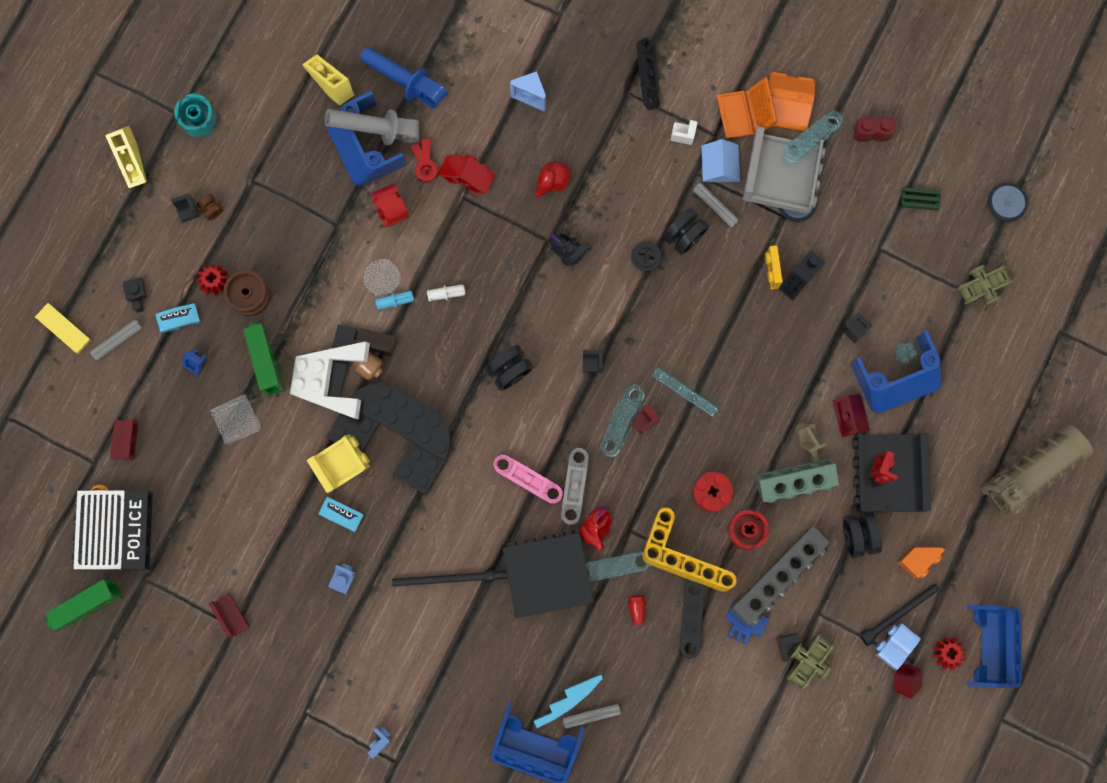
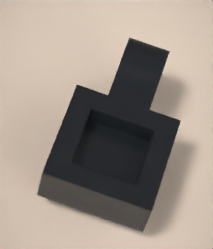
M137 278L123 282L126 300L128 302L132 301L133 310L136 313L144 311L141 299L147 296L143 279Z

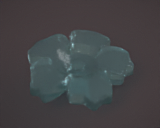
M909 341L907 344L903 342L897 345L899 350L895 351L894 357L896 360L900 359L901 362L907 364L910 362V358L914 359V357H917L918 352L914 350L913 342Z

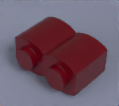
M888 116L878 119L873 117L859 118L853 127L854 140L860 142L872 139L880 142L888 141L896 132V119Z

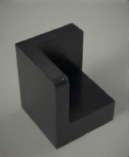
M189 193L171 200L177 209L182 223L200 217L195 201Z
M858 313L841 331L855 344L872 325Z
M583 350V373H602V350Z
M794 633L777 637L781 660L786 662L789 659H794L790 658L789 655L795 645L800 642L799 634Z

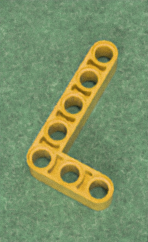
M669 508L660 509L654 518L642 553L644 562L721 592H727L732 589L737 580L734 573L665 547L675 515ZM660 515H666L669 518V522H663L660 519ZM654 533H661L663 540L655 539ZM648 550L655 551L657 558H650ZM666 557H672L675 560V565H669L666 562ZM685 564L692 565L693 572L686 571ZM703 571H709L712 575V578H705L703 575ZM723 577L729 579L730 586H725L722 583Z

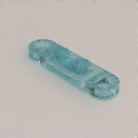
M835 111L828 112L788 143L783 153L786 160L797 162L816 148L821 140L825 141L835 131L840 129L843 123L842 115ZM833 118L837 120L838 123L832 124L829 122L828 119ZM796 149L798 155H791L789 150Z
M630 385L625 389L624 395L609 423L603 441L600 444V449L606 456L613 457L619 453L644 399V391L638 385ZM638 390V397L631 399V392ZM609 442L615 443L614 450L612 449V451L606 450Z
M636 552L586 563V568L589 570V582L642 572L647 570L650 565L646 563L644 567H638L635 560L637 557L642 556L643 552Z

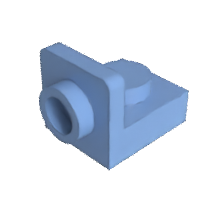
M342 563L341 566H335L336 570L328 587L347 595L356 573L352 571L353 567Z
M377 726L373 729L381 739L378 740L376 738L369 745L371 750L367 754L372 759L392 741L389 737L391 735L390 732L383 726L381 728Z

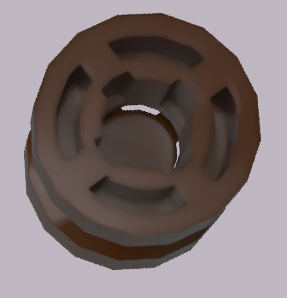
M212 194L203 196L197 202L198 208L205 212L204 215L208 220L217 218L223 212V208L215 202L216 199Z

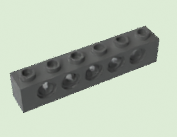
M814 526L807 529L729 610L745 627L750 624L754 626L761 619L759 615L764 610L768 612L775 605L773 601L777 597H783L788 592L786 587L790 583L794 585L802 577L800 573L804 569L808 571L815 564L813 560L817 556L820 558L827 552L826 546L830 542ZM804 546L810 547L811 555L805 554ZM791 559H794V560L797 561V563H798V568H797V569H794V568L791 566V564H790ZM778 573H782L785 576L784 582H780L777 579ZM765 586H768L771 589V596L765 595ZM751 600H755L758 603L757 610L751 608Z

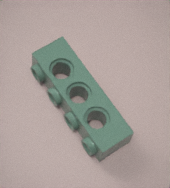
M831 458L756 474L759 497L766 503H773L781 498L791 499L799 494H812L816 490H830L834 486L839 485L836 463ZM820 474V477L813 481V477ZM801 479L799 484L794 485L795 480ZM778 483H782L781 488L775 489Z

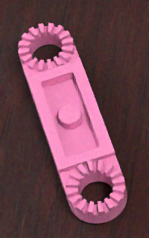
M499 455L495 458L493 466L500 475L550 504H556L562 499V489L547 478L507 455ZM502 459L507 460L509 463L508 468L505 470L498 468V462ZM554 488L559 492L556 499L548 497L547 493L550 489Z

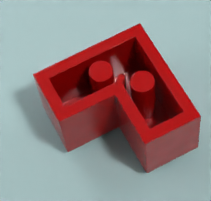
M460 154L446 155L438 173L440 177L450 184H461L475 194H487L495 176L488 166L478 163L477 159L469 154L466 156Z

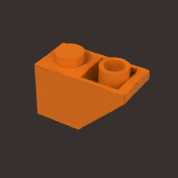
M910 548L897 563L913 579L924 578L930 571L928 568L933 563L936 565L943 558L941 554L945 550L943 548Z

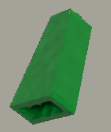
M258 322L249 324L248 328L243 329L259 390L266 396L285 391L265 326Z
M103 579L45 613L47 626L51 630L53 629V631H61L121 600L123 596L116 581Z

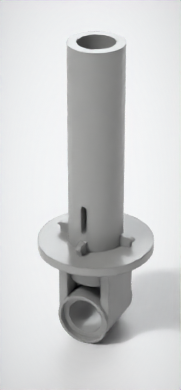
M328 109L325 114L326 126L382 135L383 143L388 146L394 142V139L409 143L419 141V121L398 118L395 110H388L384 118Z

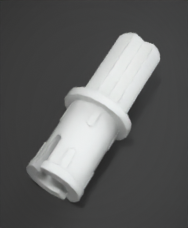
M444 285L443 288L428 289V300L431 302L464 296L465 287L464 285L450 287Z

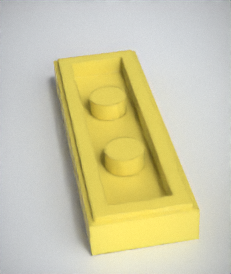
M49 303L35 316L77 354L91 341L90 338Z

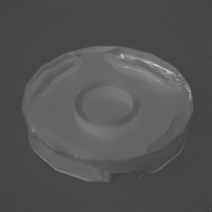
M377 259L365 268L363 282L366 289L372 295L386 297L399 288L401 273L392 261Z

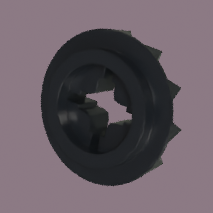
M641 242L633 248L631 260L634 266L641 271H651L660 264L661 251L652 242ZM647 250H649V257H651V259H648L647 262L643 263L644 261L641 255H645Z

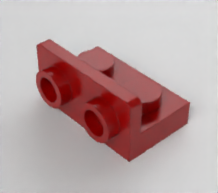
M885 451L877 454L869 476L874 477L875 482L885 484V482L890 483L898 479L899 476L888 472L894 466L895 460L893 457L895 453Z

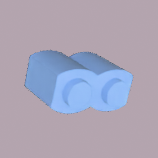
M894 624L888 631L889 636L886 641H880L876 647L878 651L875 655L893 670H897L903 664L921 639L903 624Z

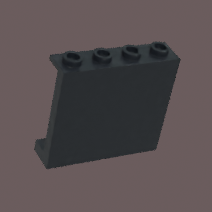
M574 531L563 532L561 537H555V534L544 536V540L536 541V538L524 540L525 544L517 545V542L506 543V547L502 548L515 618L593 603L580 533L575 534Z

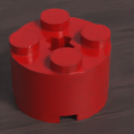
M394 183L370 194L385 228L410 218L403 199L397 193L398 189Z
M709 472L702 475L695 482L692 489V499L695 505L709 513L718 512L725 508L731 502L733 496L731 482L724 474L718 472ZM711 488L717 492L714 497L712 494H708Z
M741 511L729 521L727 527L728 538L735 547L741 550L758 548L768 538V522L757 511ZM750 526L752 529L750 533L746 534L744 532L746 530L745 527Z

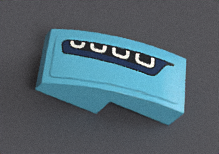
M195 303L169 309L155 315L160 333L178 330L180 327L200 322Z
M329 497L325 498L318 512L319 515L354 532L363 517V514Z

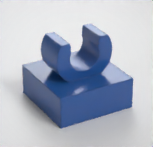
M197 349L192 352L187 350L183 354L182 366L198 376L202 372L206 355L204 354L202 357L197 356Z

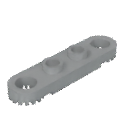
M582 448L573 449L569 456L561 518L568 525L576 524L581 516L589 459L588 453ZM582 453L585 457L584 461L576 463L573 459L574 454ZM567 510H574L577 516L574 520L566 519L565 513Z

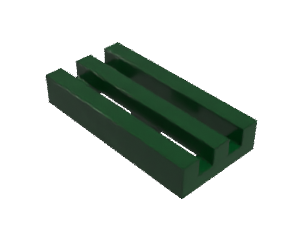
M903 187L901 207L938 211L940 209L939 195L941 191ZM906 193H908V194H918V195H929V196H935V197L906 195ZM905 199H907V200H916V201L934 202V205H933V204H923V203L905 202Z

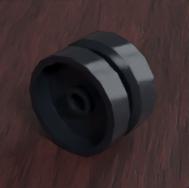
M689 207L678 216L662 235V238L668 244L677 241L674 249L680 255H684L695 246L710 228V225L704 219L696 221L698 213L692 207Z
M519 345L505 350L485 367V371L490 377H497L495 385L500 391L515 385L534 369V365L529 359H522L524 351Z
M872 511L860 513L859 519L855 514L843 516L844 539L852 558L863 557L865 551L869 555L881 553L882 539L880 528Z

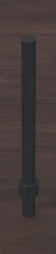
M485 570L482 573L392 579V586L480 580L494 582L495 579H508L507 571L494 572V570Z

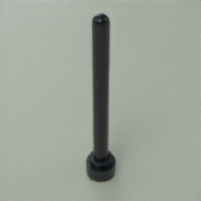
M935 584L873 629H864L859 633L863 643L869 647L875 642L878 634L935 594L939 587Z

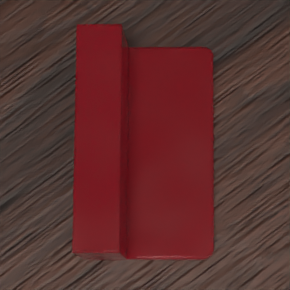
M860 394L848 395L832 400L842 437L870 431Z
M133 419L114 421L111 458L134 460L138 431L137 421Z
M231 593L215 602L209 603L228 638L234 637L250 627Z

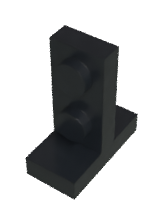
M810 251L779 287V290L793 301L825 262Z

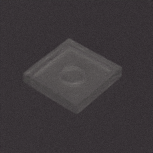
M246 394L210 410L225 445H229L262 430Z

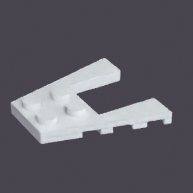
M361 342L296 356L290 394L349 417L359 419L361 400L327 397L333 360L367 362L370 343Z

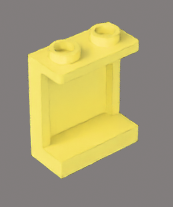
M350 434L345 435L333 445L307 460L327 493L335 490L370 467L368 457L365 453H361L358 448L359 443L354 436L351 437Z

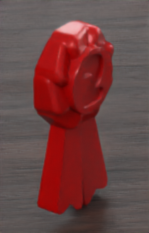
M422 139V150L418 142L415 145H411L410 148L418 160V164L415 167L416 176L419 180L427 183L435 180L438 168L436 163L430 160L431 139Z

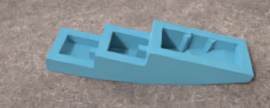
M600 674L564 689L567 697L549 704L552 712L535 719L536 728L557 719L577 705L603 679L602 675Z

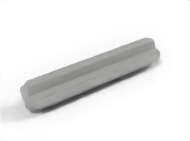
M702 183L695 186L694 192L730 227L738 223L739 219Z
M137 320L130 322L91 350V356L95 360H99L142 328Z
M618 704L564 717L563 724L565 728H570L620 715L621 710Z

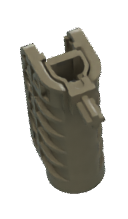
M1066 425L1061 430L1044 438L979 489L984 495L990 496L1001 510L998 514L1003 520L1010 519L1028 505V502L1038 498L1040 493L1051 488L1053 483L1060 481L1065 474L1072 472L1074 467L1084 463L1093 456V448L1087 438L1072 425Z

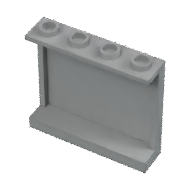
M757 126L742 200L809 214L811 208H815L817 197L814 195L820 185V180H817V177L821 175L823 164H820V159H823L826 148H823L824 140H821L819 145L766 135L764 134L765 128Z

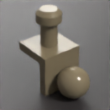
M812 422L808 425L798 423L795 426V433L799 438L800 446L811 453L809 456L810 461L821 460V454L818 453V449L827 444L824 440L817 437L815 423Z

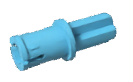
M407 291L395 295L392 293L390 296L376 298L375 301L379 311L394 306L397 308V305L413 302L414 296L412 291Z

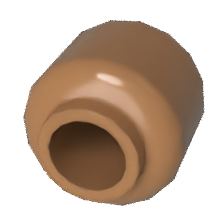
M369 352L367 362L354 363L356 366L355 371L366 380H371L373 377L378 378L384 370L381 368L383 362L376 355Z

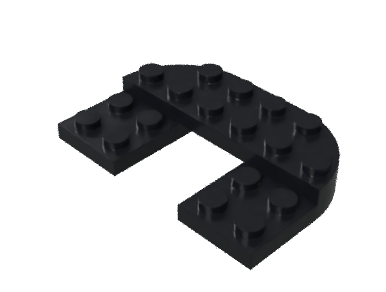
M372 384L358 389L349 398L361 400L359 419L340 413L326 437L336 443L345 435L350 434L351 437L354 436L359 443L358 448L361 453L365 450L380 424L408 439L412 443L392 476L426 495L450 453L451 438L445 421L435 410L393 386Z

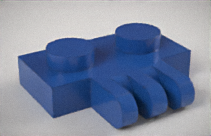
M728 610L725 620L733 623L728 636L732 638L736 631L738 633L735 640L739 641L741 636L744 635L742 643L746 645L751 633L761 637L769 619L759 615L761 619L754 626L750 624L745 627Z

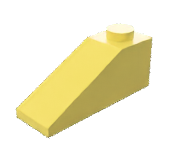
M315 55L303 64V67L318 85L338 105L343 104L354 96L349 79L319 55Z
M130 126L105 135L128 187L131 188L147 182L138 145Z

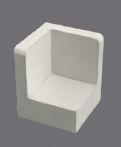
M690 120L689 125L675 122L670 141L692 145L697 121Z

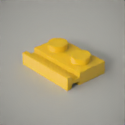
M776 245L770 246L765 253V262L768 266L767 277L771 289H778L782 284L778 247Z

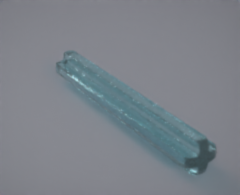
M656 367L653 371L652 376L709 415L715 416L718 412L719 407L661 368Z

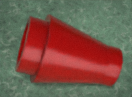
M644 595L629 596L627 604L633 625L644 624L646 608Z

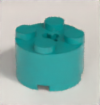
M188 94L181 101L179 100L175 106V118L185 133L193 137L208 136L212 133L216 126L217 115L210 102L204 96Z

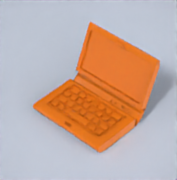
M777 72L770 73L771 96L778 117L777 123L773 126L806 132L814 102L815 80L800 76H787V74Z
M767 77L752 86L748 91L716 95L726 139L755 135L757 126L764 127L767 130L777 123L778 117L771 96L770 82Z

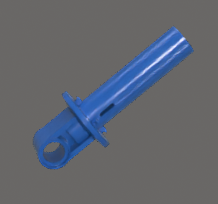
M366 47L361 53V62L406 88L405 98L408 101H414L417 98L429 107L436 108L447 96V91L441 84L428 78V71L421 68L412 73L370 47Z

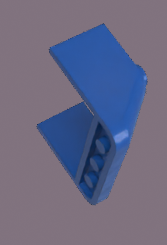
M372 91L343 104L338 111L360 114V112L377 104ZM327 126L332 141L355 185H366L406 166L402 153L388 160H384L382 154L378 151H370L365 154L353 130Z
M927 330L916 337L923 352L920 357V364L923 370L888 383L885 375L880 372L867 374L860 357L851 363L866 401L873 412L883 413L935 392L941 387L940 357Z
M967 605V609H974V621L978 626H982V666H978L974 670L973 678L975 682H967V686L1020 687L1022 682V621L1020 609L1006 606Z
M509 702L491 753V759L500 765L552 783H566L578 754L585 728L581 727L577 738L572 735H563L559 741L549 739L521 729L522 721L517 716L509 714L512 707V702Z

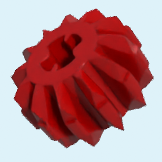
M213 263L210 264L209 269L203 266L205 271H199L198 274L201 277L196 279L200 283L199 289L204 290L206 295L211 293L213 296H216L217 291L223 294L222 288L229 278L226 276L227 270H222L221 265L215 267Z
M944 637V642L937 640L939 647L933 646V650L937 651V654L932 655L933 658H939L936 664H942V669L947 670L948 667L950 670H955L956 666L962 667L960 660L966 661L967 659L962 656V653H966L967 650L960 649L963 646V642L957 643V638L952 637L951 640L949 637ZM949 651L953 652V654L950 656L946 655V653Z

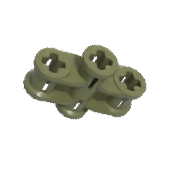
M985 265L971 270L969 275H972L974 280L956 288L957 291H960L965 301L964 305H968L982 297L986 301V306L1002 299L996 291L1014 283V280L1010 279L1005 270L1007 268L1006 265L988 274L985 271Z
M820 632L813 636L806 649L798 642L789 655L790 658L797 659V662L788 672L786 679L795 682L800 686L801 690H804L809 685L815 674L819 675V679L823 680L832 668V665L826 664L824 661L833 650L835 643L827 641L821 636Z

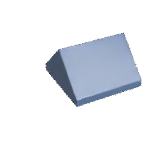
M537 71L511 80L510 92L512 98L545 111L546 95Z
M721 139L701 146L703 182H740L738 144Z

